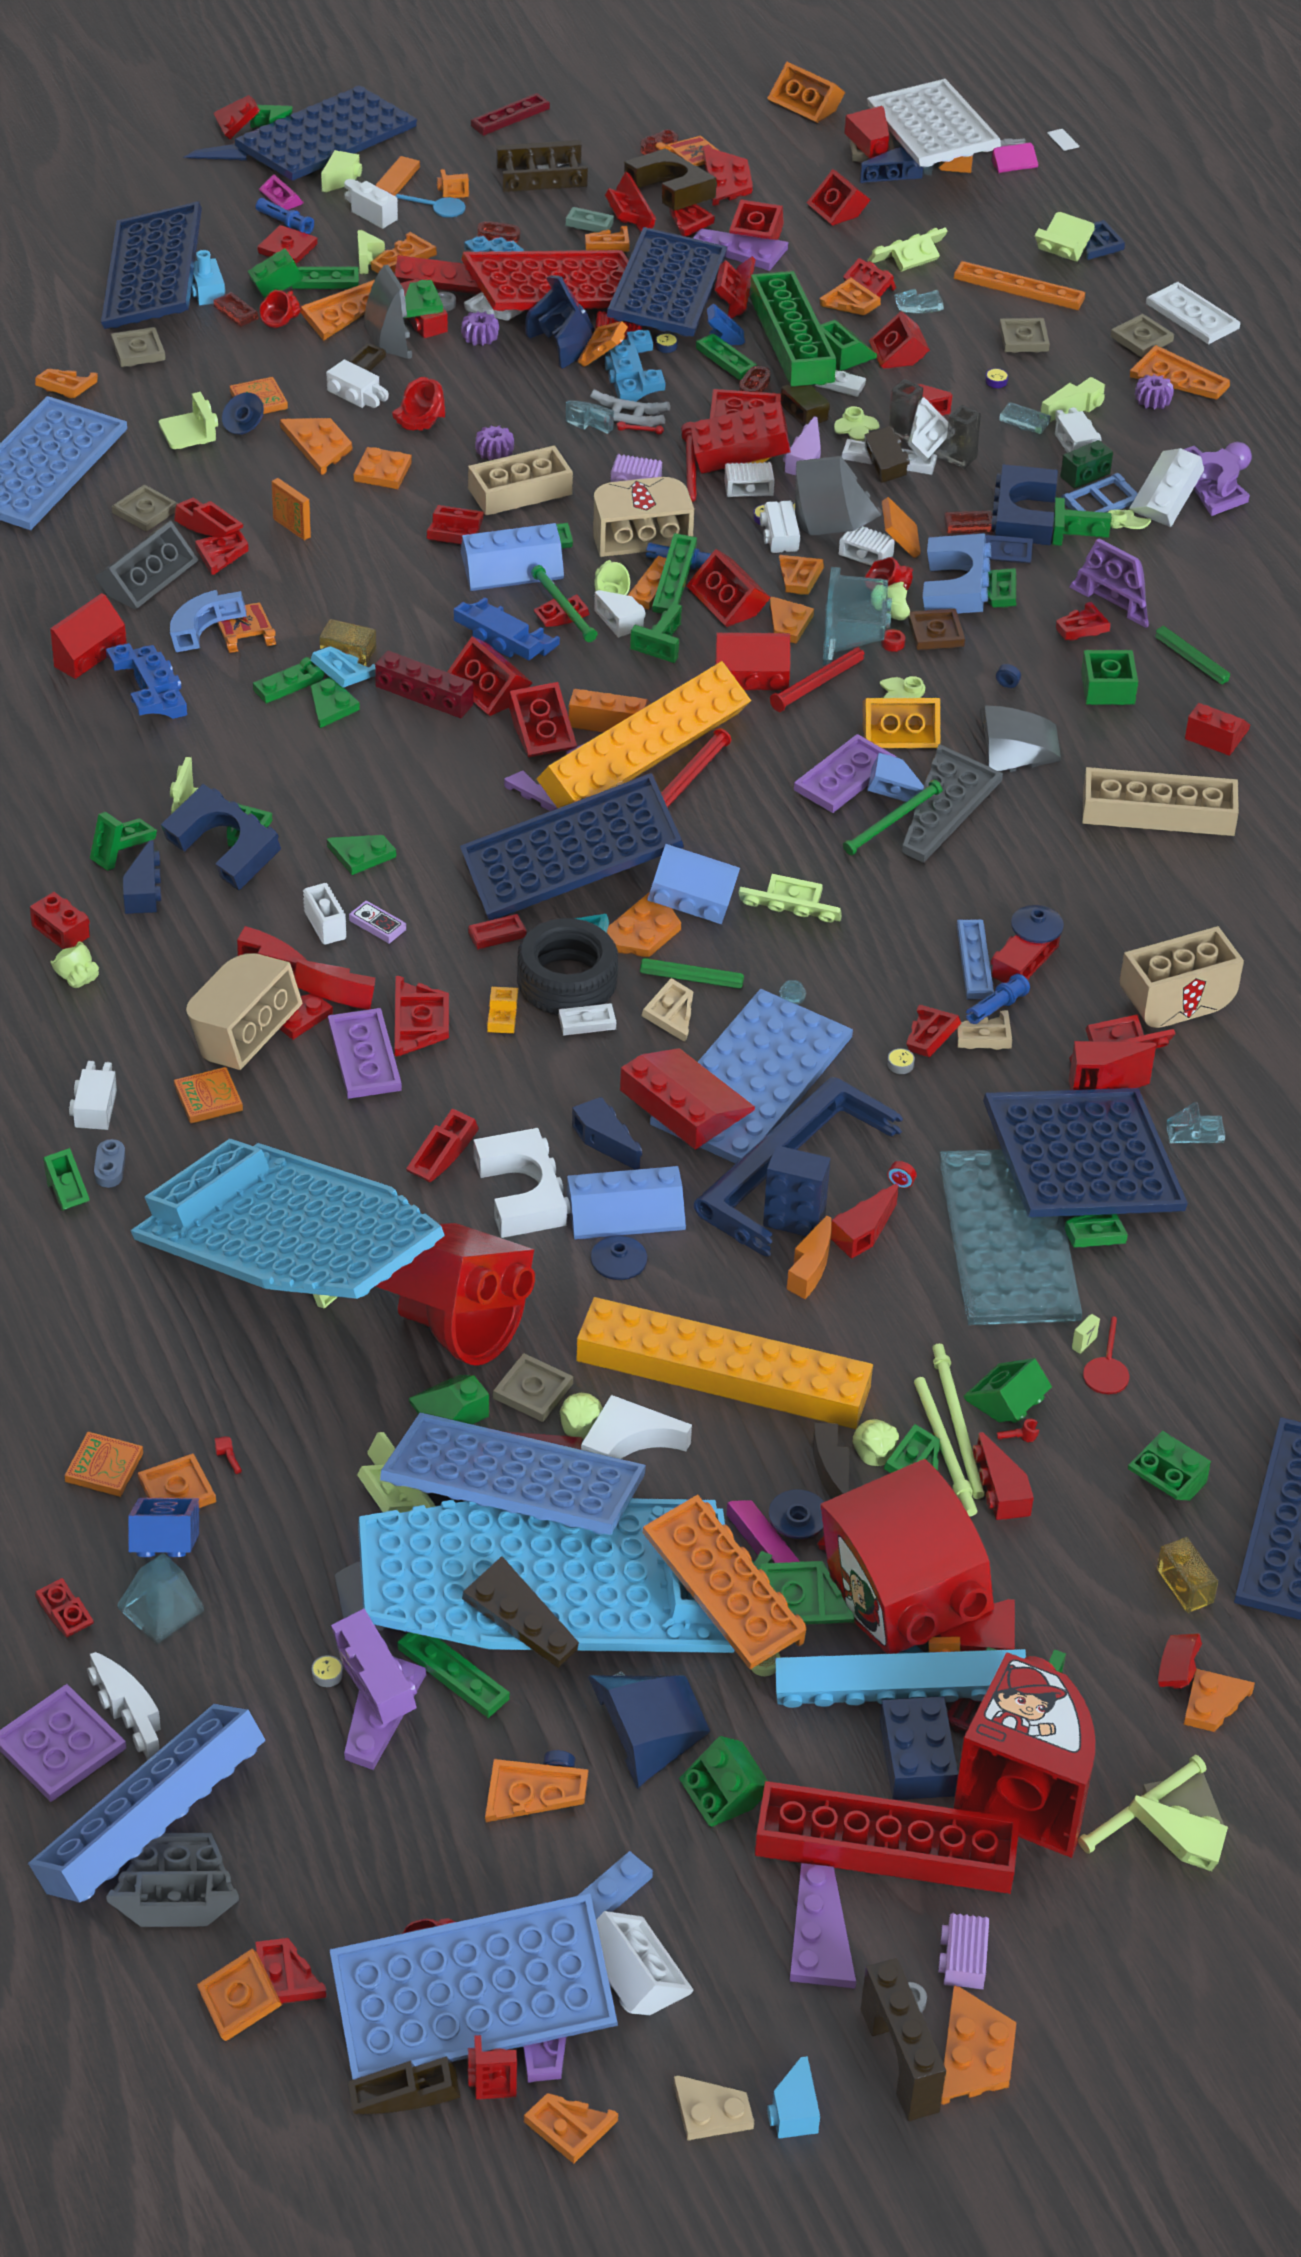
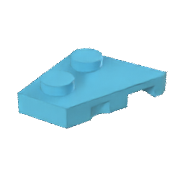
M331 646L312 653L311 661L342 687L375 676V664H372L371 667L358 663V657L345 654Z

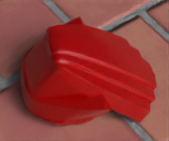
M419 377L410 382L406 387L400 407L392 412L393 419L397 420V423L407 430L422 431L423 429H430L438 417L445 418V401L441 384L427 377Z

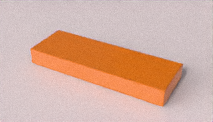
M400 156L375 186L395 196L420 168V161Z

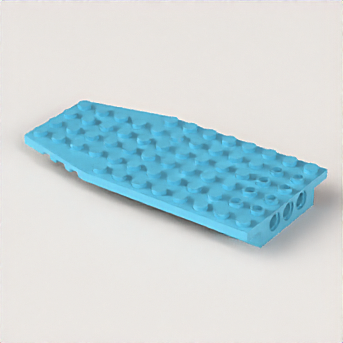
M228 1139L146 1195L145 1200L152 1216L131 1230L134 1240L264 1289L354 1299L368 1294L371 1288L381 1281L389 1279L392 1273L402 1266L411 1263L414 1257L424 1250L433 1247L435 1242L445 1236L441 1225L426 1213L421 1214L417 1206L414 1204L411 1206L403 1195L398 1196L396 1190L391 1186L260 1143L251 1146L233 1139Z
M632 1498L611 1535L598 1534L592 1530L580 1527H568L563 1523L550 1520H539L533 1516L521 1513H509L504 1509L480 1506L470 1501L455 1503L454 1500L443 1501L441 1506L425 1508V1505L413 1507L412 1511L399 1513L398 1510L359 1517L358 1534L363 1609L366 1610L374 1625L486 1649L532 1650L462 1600L463 1591L503 1556L579 1642L578 1651L734 1653L733 1647L642 1533L643 1526L687 1500ZM703 1500L704 1503L708 1502L713 1507L716 1518L722 1525L725 1524L723 1509H717L716 1500Z

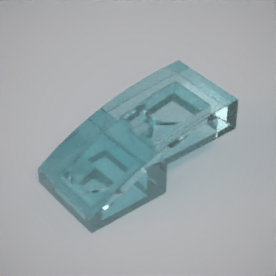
M916 289L894 295L899 311L929 313L944 309L938 290L917 295Z
M569 400L566 402V422L582 429H586L590 425L608 434L613 430L614 411L593 403Z

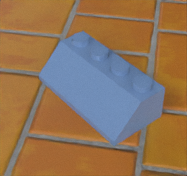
M556 523L462 535L461 555L470 591L540 582L531 575L532 569L537 565H542L545 568L546 574L551 580L564 579L561 541Z
M678 1166L567 1176V1197L571 1208L570 1219L574 1240L685 1230L686 1228L683 1188Z

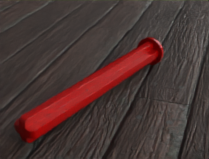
M856 647L782 692L772 694L770 696L771 706L777 712L784 711L785 707L864 660V651Z
M721 728L716 729L708 743L661 792L667 808L724 746H728L731 743V736L727 731Z

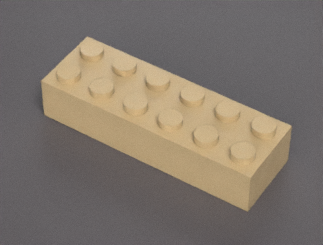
M1086 767L1083 787V824L1235 835L1239 813L1237 779Z

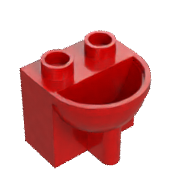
M457 1223L439 1224L445 1236L435 1242L433 1247L421 1252L414 1257L411 1263L402 1266L392 1273L389 1279L381 1281L375 1287L400 1295L398 1304L399 1315L429 1326L439 1343L451 1352L456 1359L470 1365L486 1364L495 1359L507 1347L519 1326L525 1300L532 1292L535 1284V1272L531 1268L535 1249Z

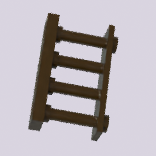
M580 140L496 145L497 168H506L507 170L503 171V192L587 187L588 167L578 166V163H581ZM567 163H569V166H570V167L557 168V164H567ZM537 165H548L549 168H547V169H536V166H537ZM515 167H527L528 170H515Z

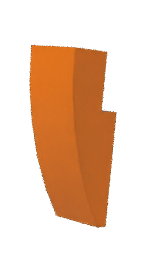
M826 1216L795 1248L794 1265L788 1270L787 1290L805 1300L815 1289L827 1264L831 1238V1217Z

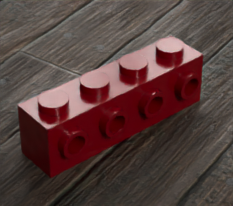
M389 650L375 664L376 687L460 719L473 706L472 681Z

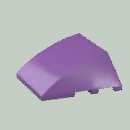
M1097 539L1086 557V562L1079 569L1076 579L1069 587L1087 597L1093 593L1127 610L1128 619L1147 628L1149 622L1146 607L1144 570L1141 561L1117 547Z

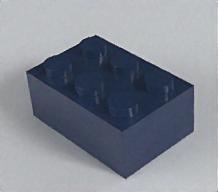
M776 1145L767 1168L763 1226L807 1236L826 1215L831 1158Z
M944 1696L882 1700L879 1723L892 1800L955 1796L958 1770Z

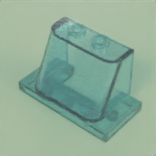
M831 567L826 602L822 666L833 661L834 653L884 640L886 627L890 628L891 613H887L891 611L892 598L887 597L888 580L840 575V568Z

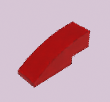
M193 497L176 505L174 521L197 533L210 536H226L243 528V523L211 501L202 504Z
M245 926L237 939L238 956L260 954L290 962L294 975L297 959L306 960L298 951L285 942Z
M297 959L294 977L298 988L337 1003L366 1010L371 1008L375 977L349 973V968Z
M452 1108L441 1126H434L406 1168L407 1172L432 1182L457 1159L478 1132L479 1128L476 1120Z

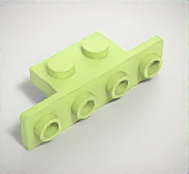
M934 228L924 235L916 234L903 242L902 240H897L890 246H879L872 251L867 261L875 263L894 257L900 271H904L937 260L940 255L934 243L940 242L948 231L946 228L940 230Z
M772 874L767 892L745 887L739 888L740 900L749 906H758L759 904L768 906L769 909L777 912H782L783 910L792 911L800 917L816 916L824 922L841 921V908L819 903L823 889L822 884Z
M378 1432L368 1450V1455L375 1465L361 1466L357 1475L381 1511L398 1510L399 1513L412 1511V1508L415 1506L425 1505V1508L436 1507L428 1494L419 1489L395 1486L390 1482L380 1480L381 1469L394 1452L395 1447L384 1432Z

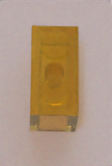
M330 619L320 635V650L331 646L345 654L358 657V663L366 666L376 650V629Z
M1188 1537L1161 1546L1157 1570L1186 1612L1189 1613L1214 1603L1218 1580Z

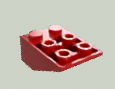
M1074 1041L1069 1074L1070 1090L1139 1088L1150 1084L1156 1043Z

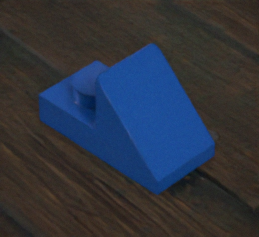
M714 303L707 308V321L713 328L709 335L714 333L729 345H742L745 343L744 330Z

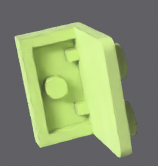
M1057 212L1047 231L1038 229L1035 238L1039 249L1078 262L1095 226L1092 222Z
M201 392L192 393L193 413L159 420V427L172 449H182L192 445L216 441L215 427H218V419L216 414L211 412L210 403L204 399Z

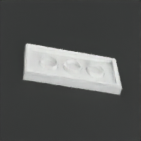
M1179 282L1148 296L1146 299L1147 305L1207 344L1232 333L1240 327V321Z

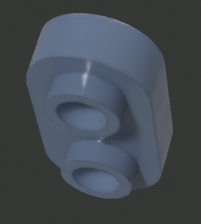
M110 1139L98 1145L94 1166L95 1181L98 1185L109 1188L118 1185L122 1181L126 1158L125 1147L122 1142Z

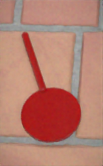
M1115 1316L1111 1318L1106 1357H1099L1089 1361L1083 1371V1379L1087 1386L1101 1394L1121 1392L1129 1382V1372L1126 1366L1112 1358L1117 1322Z

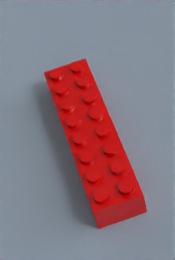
M765 1781L756 1836L755 1856L1011 1894L1020 1818Z

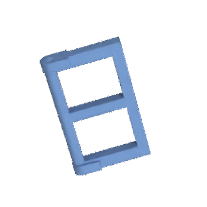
M1115 473L1108 478L1071 493H1066L1061 498H1065V505L1069 509L1085 511L1075 501V498L1091 493L1104 506V508L1094 512L1108 513L1110 510H1121L1131 506L1138 493L1119 473ZM1115 483L1129 498L1113 504L1099 489Z

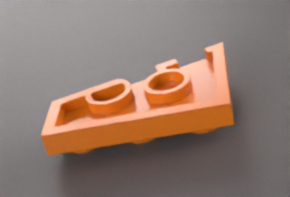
M409 232L406 234V239L403 242L398 240L394 244L395 248L385 250L372 260L371 270L379 273L384 265H389L393 273H395L398 255L429 259L437 255L436 246Z
M494 1759L485 1823L585 1804L588 1770Z

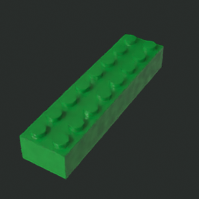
M795 272L752 274L750 285L751 302L790 386L835 383L836 357Z

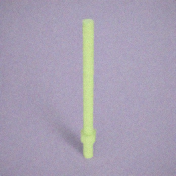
M918 1377L914 1380V1384L934 1435L940 1439L939 1447L954 1483L953 1491L961 1500L968 1515L974 1516L977 1513V1508L972 1498L973 1490L971 1485L963 1476L924 1377Z

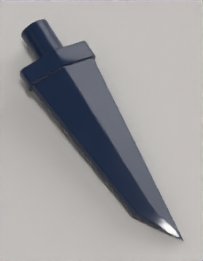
M235 144L194 150L183 158L242 161L247 160V155L249 154L237 148Z

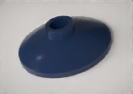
M250 392L241 393L233 397L226 404L222 413V423L225 429L235 435L245 434L253 430L261 421L264 413L262 400L256 394Z
M1041 905L1022 907L1013 914L1011 919V927L1014 933L1021 939L1032 943L1051 942L1062 934L1064 927L1063 919L1056 911Z
M611 1236L599 1241L594 1246L591 1252V1263L593 1268L606 1278L626 1280L639 1275L645 1269L647 1252L643 1245L635 1239L626 1236Z
M794 1489L782 1492L772 1500L769 1506L768 1515L770 1523L775 1530L790 1538L805 1539L813 1537L823 1530L820 1504L824 1501L818 1495L806 1490Z

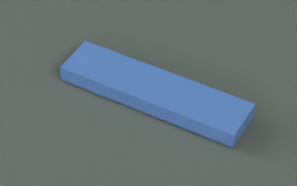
M957 920L956 927L966 998L984 999L994 993L983 920Z

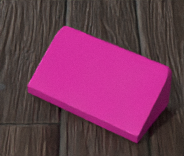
M1032 143L996 147L992 150L991 161L999 173L1038 167Z
M272 175L259 188L274 204L286 210L303 204L299 196L275 175Z

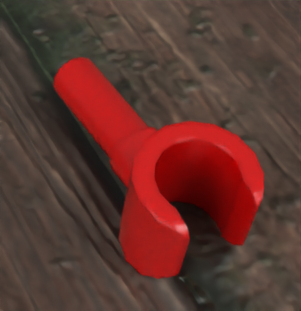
M1027 1419L1022 1428L997 1432V1439L1021 1437L1026 1442H1033L1040 1431L1035 1430L1038 1422L1035 1419Z
M228 1436L215 1438L216 1455L226 1454L235 1474L241 1473L242 1469L233 1453L231 1438Z

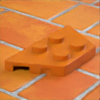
M331 418L280 420V428L321 475L327 472L329 464L338 463L341 457L346 456L352 451V442Z
M648 893L609 925L607 934L616 944L618 953H632L636 956L649 958L681 930V921L672 908L648 901Z
M954 1986L944 2058L946 2076L941 2101L943 2105L950 2103L951 2098L966 2094L969 2098L978 2096L988 2090L996 2091L1008 2088L1010 2083L1017 2022L959 1986Z

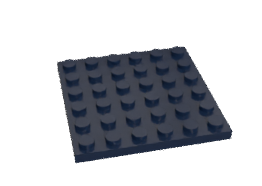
M1139 1088L985 1093L984 1105L1028 1217L1177 1212L1186 1210L1187 1200Z

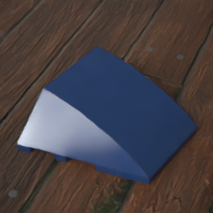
M589 1676L600 1705L605 1704L626 1751L627 1758L625 1762L637 1789L645 1784L654 1774L663 1770L672 1760L685 1753L710 1733L709 1726L686 1676Z

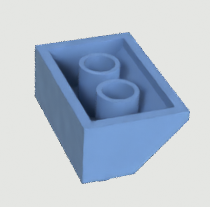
M665 844L647 900L722 924L740 868Z

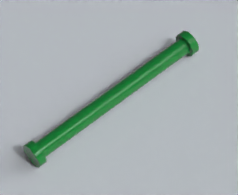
M542 565L535 566L531 571L533 578L539 580L582 632L583 639L586 642L594 641L598 635L597 631L588 626L547 576L545 568Z
M932 780L927 788L851 841H845L843 843L845 852L852 856L860 846L934 794L939 795L943 791L941 784L937 780Z

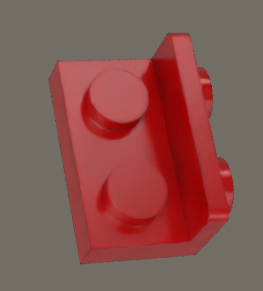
M860 258L843 276L844 281L852 278L878 297H881L887 289L892 291L896 289L894 277L889 271H882L871 261L866 262Z
M474 2035V2048H468L469 2086H475L476 2099L516 2097L517 2091L516 2050L497 2048L482 2052L481 2035Z

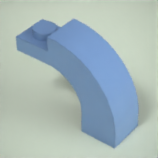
M217 590L201 594L183 604L173 615L170 623V634L175 652L200 648L199 639L201 633L208 626L216 622L246 617V607L241 591L218 595Z

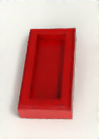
M518 914L469 925L468 933L476 948L481 949L522 939L526 936V929Z

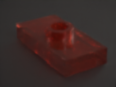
M232 292L214 300V307L240 327L259 319L258 312Z
M991 511L945 512L944 521L947 533L994 532V530H991Z

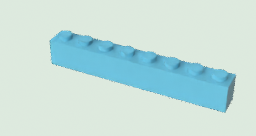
M1025 1649L776 1658L778 1705L784 1704V1706L790 1708L810 1703L825 1707L839 1702H846L848 1705H861L864 1702L877 1701L882 1704V1700L944 1696L945 1702H955L959 1698H971L974 1701H982L1006 1652L1026 1658Z

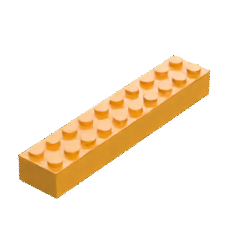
M723 661L549 765L536 780L557 808L569 805L629 782L739 714L751 702V699Z
M597 1297L593 1298L577 1338L578 1362L828 1423H835L857 1429L871 1387L873 1364Z

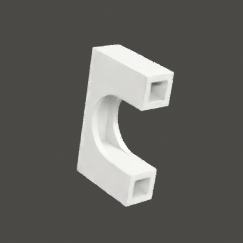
M538 1128L474 1139V1161L480 1178L506 1173H522L531 1176L539 1183L536 1188L529 1192L494 1199V1218L501 1238L567 1226V1214L571 1213L568 1197H563L562 1180L560 1177L556 1178L554 1158H549L547 1139L541 1137Z

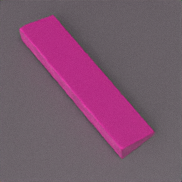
M752 1500L730 1501L727 1503L726 1515L758 1556L763 1551L772 1555V1563L800 1562Z

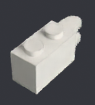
M348 179L344 182V187L349 190L345 193V200L351 203L353 213L382 229L398 220L397 197L367 181L360 183L353 179Z
M345 359L327 371V391L361 408L365 405L376 408L379 406V400L386 401L389 398L388 391L379 385V376Z
M1074 407L1068 409V414H1065L1062 410L1055 411V435L1067 453L1097 440L1101 441L1100 434L1093 428L1092 422L1087 419L1083 411L1078 412Z
M88 1061L86 1069H82L80 1080H75L74 1096L76 1098L70 1101L69 1114L74 1116L76 1128L108 1130L117 1092L115 1071H112V1063L105 1062L103 1070H96L95 1062Z

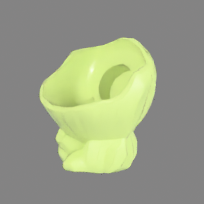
M608 560L595 571V591L600 590L621 595L628 594L630 578L628 570L624 565Z
M898 582L890 586L881 583L876 584L870 595L873 608L877 612L885 611L893 619L905 620L909 616L910 609L906 603L907 590L903 587L904 582Z
M80 941L75 947L63 949L58 953L54 961H50L53 969L66 979L72 988H79L84 984H89L99 975L98 965L92 962L88 948Z
M577 1393L569 1396L560 1409L561 1424L564 1432L568 1436L583 1437L585 1439L603 1410L600 1401L588 1393Z
M878 1419L868 1420L857 1427L853 1435V1445L864 1463L872 1466H882L886 1464L887 1460L896 1450L899 1433L894 1426Z

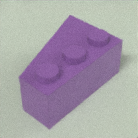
M365 1609L331 1625L343 1667L383 1725L417 1708L413 1696L417 1694L414 1683L410 1677H404L399 1661L390 1653L385 1641L380 1636Z

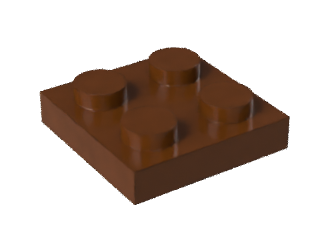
M956 609L911 611L909 613L908 621L917 650L964 647L965 637Z

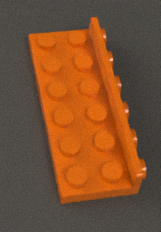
M698 1494L643 1526L642 1533L749 1669L754 1668L794 1642L797 1646L804 1644L806 1625L802 1618L792 1613L788 1608L785 1597L780 1592L776 1593L770 1585L766 1573L762 1569L758 1570L752 1563L749 1552L736 1543L730 1528L720 1523L716 1518L713 1507L708 1502L704 1503Z

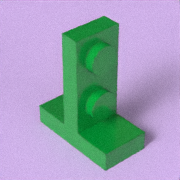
M1055 497L1053 545L1062 546L1063 534L1109 537L1112 513L1065 510V498Z
M673 603L667 611L662 613L660 621L657 625L654 624L652 629L634 625L631 629L630 649L675 663L679 654V638L672 636L681 625L682 605Z
M107 812L98 814L90 859L106 870L114 869L118 850H124L125 848L154 840L157 830L140 818L122 823Z

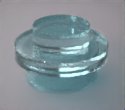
M789 980L780 988L779 996L794 1004H799L804 1001L806 990L801 982Z

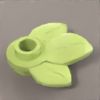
M856 406L848 407L843 413V417L836 420L834 430L837 434L848 433L849 437L856 441L865 440V434L869 433V430L879 429L878 421L874 417L865 416L863 410Z
M1115 509L1108 511V513H1112L1110 526L1112 528L1142 529L1151 523V518H1138L1134 516L1133 510Z
M916 676L907 677L905 680L893 677L880 681V685L888 691L883 698H921L925 693L923 680Z

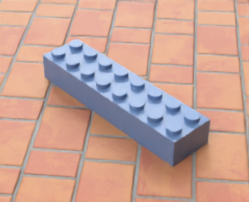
M217 1704L210 1706L33 1858L28 1864L46 1894L76 1902L89 1899L94 1895L95 1889L118 1874L119 1868L140 1855L143 1850L142 1848L152 1839L160 1837L170 1823L184 1816L194 1802L207 1796L212 1791V1787L221 1779L230 1776L241 1761L253 1756L257 1752V1747L265 1741V1738L249 1710Z

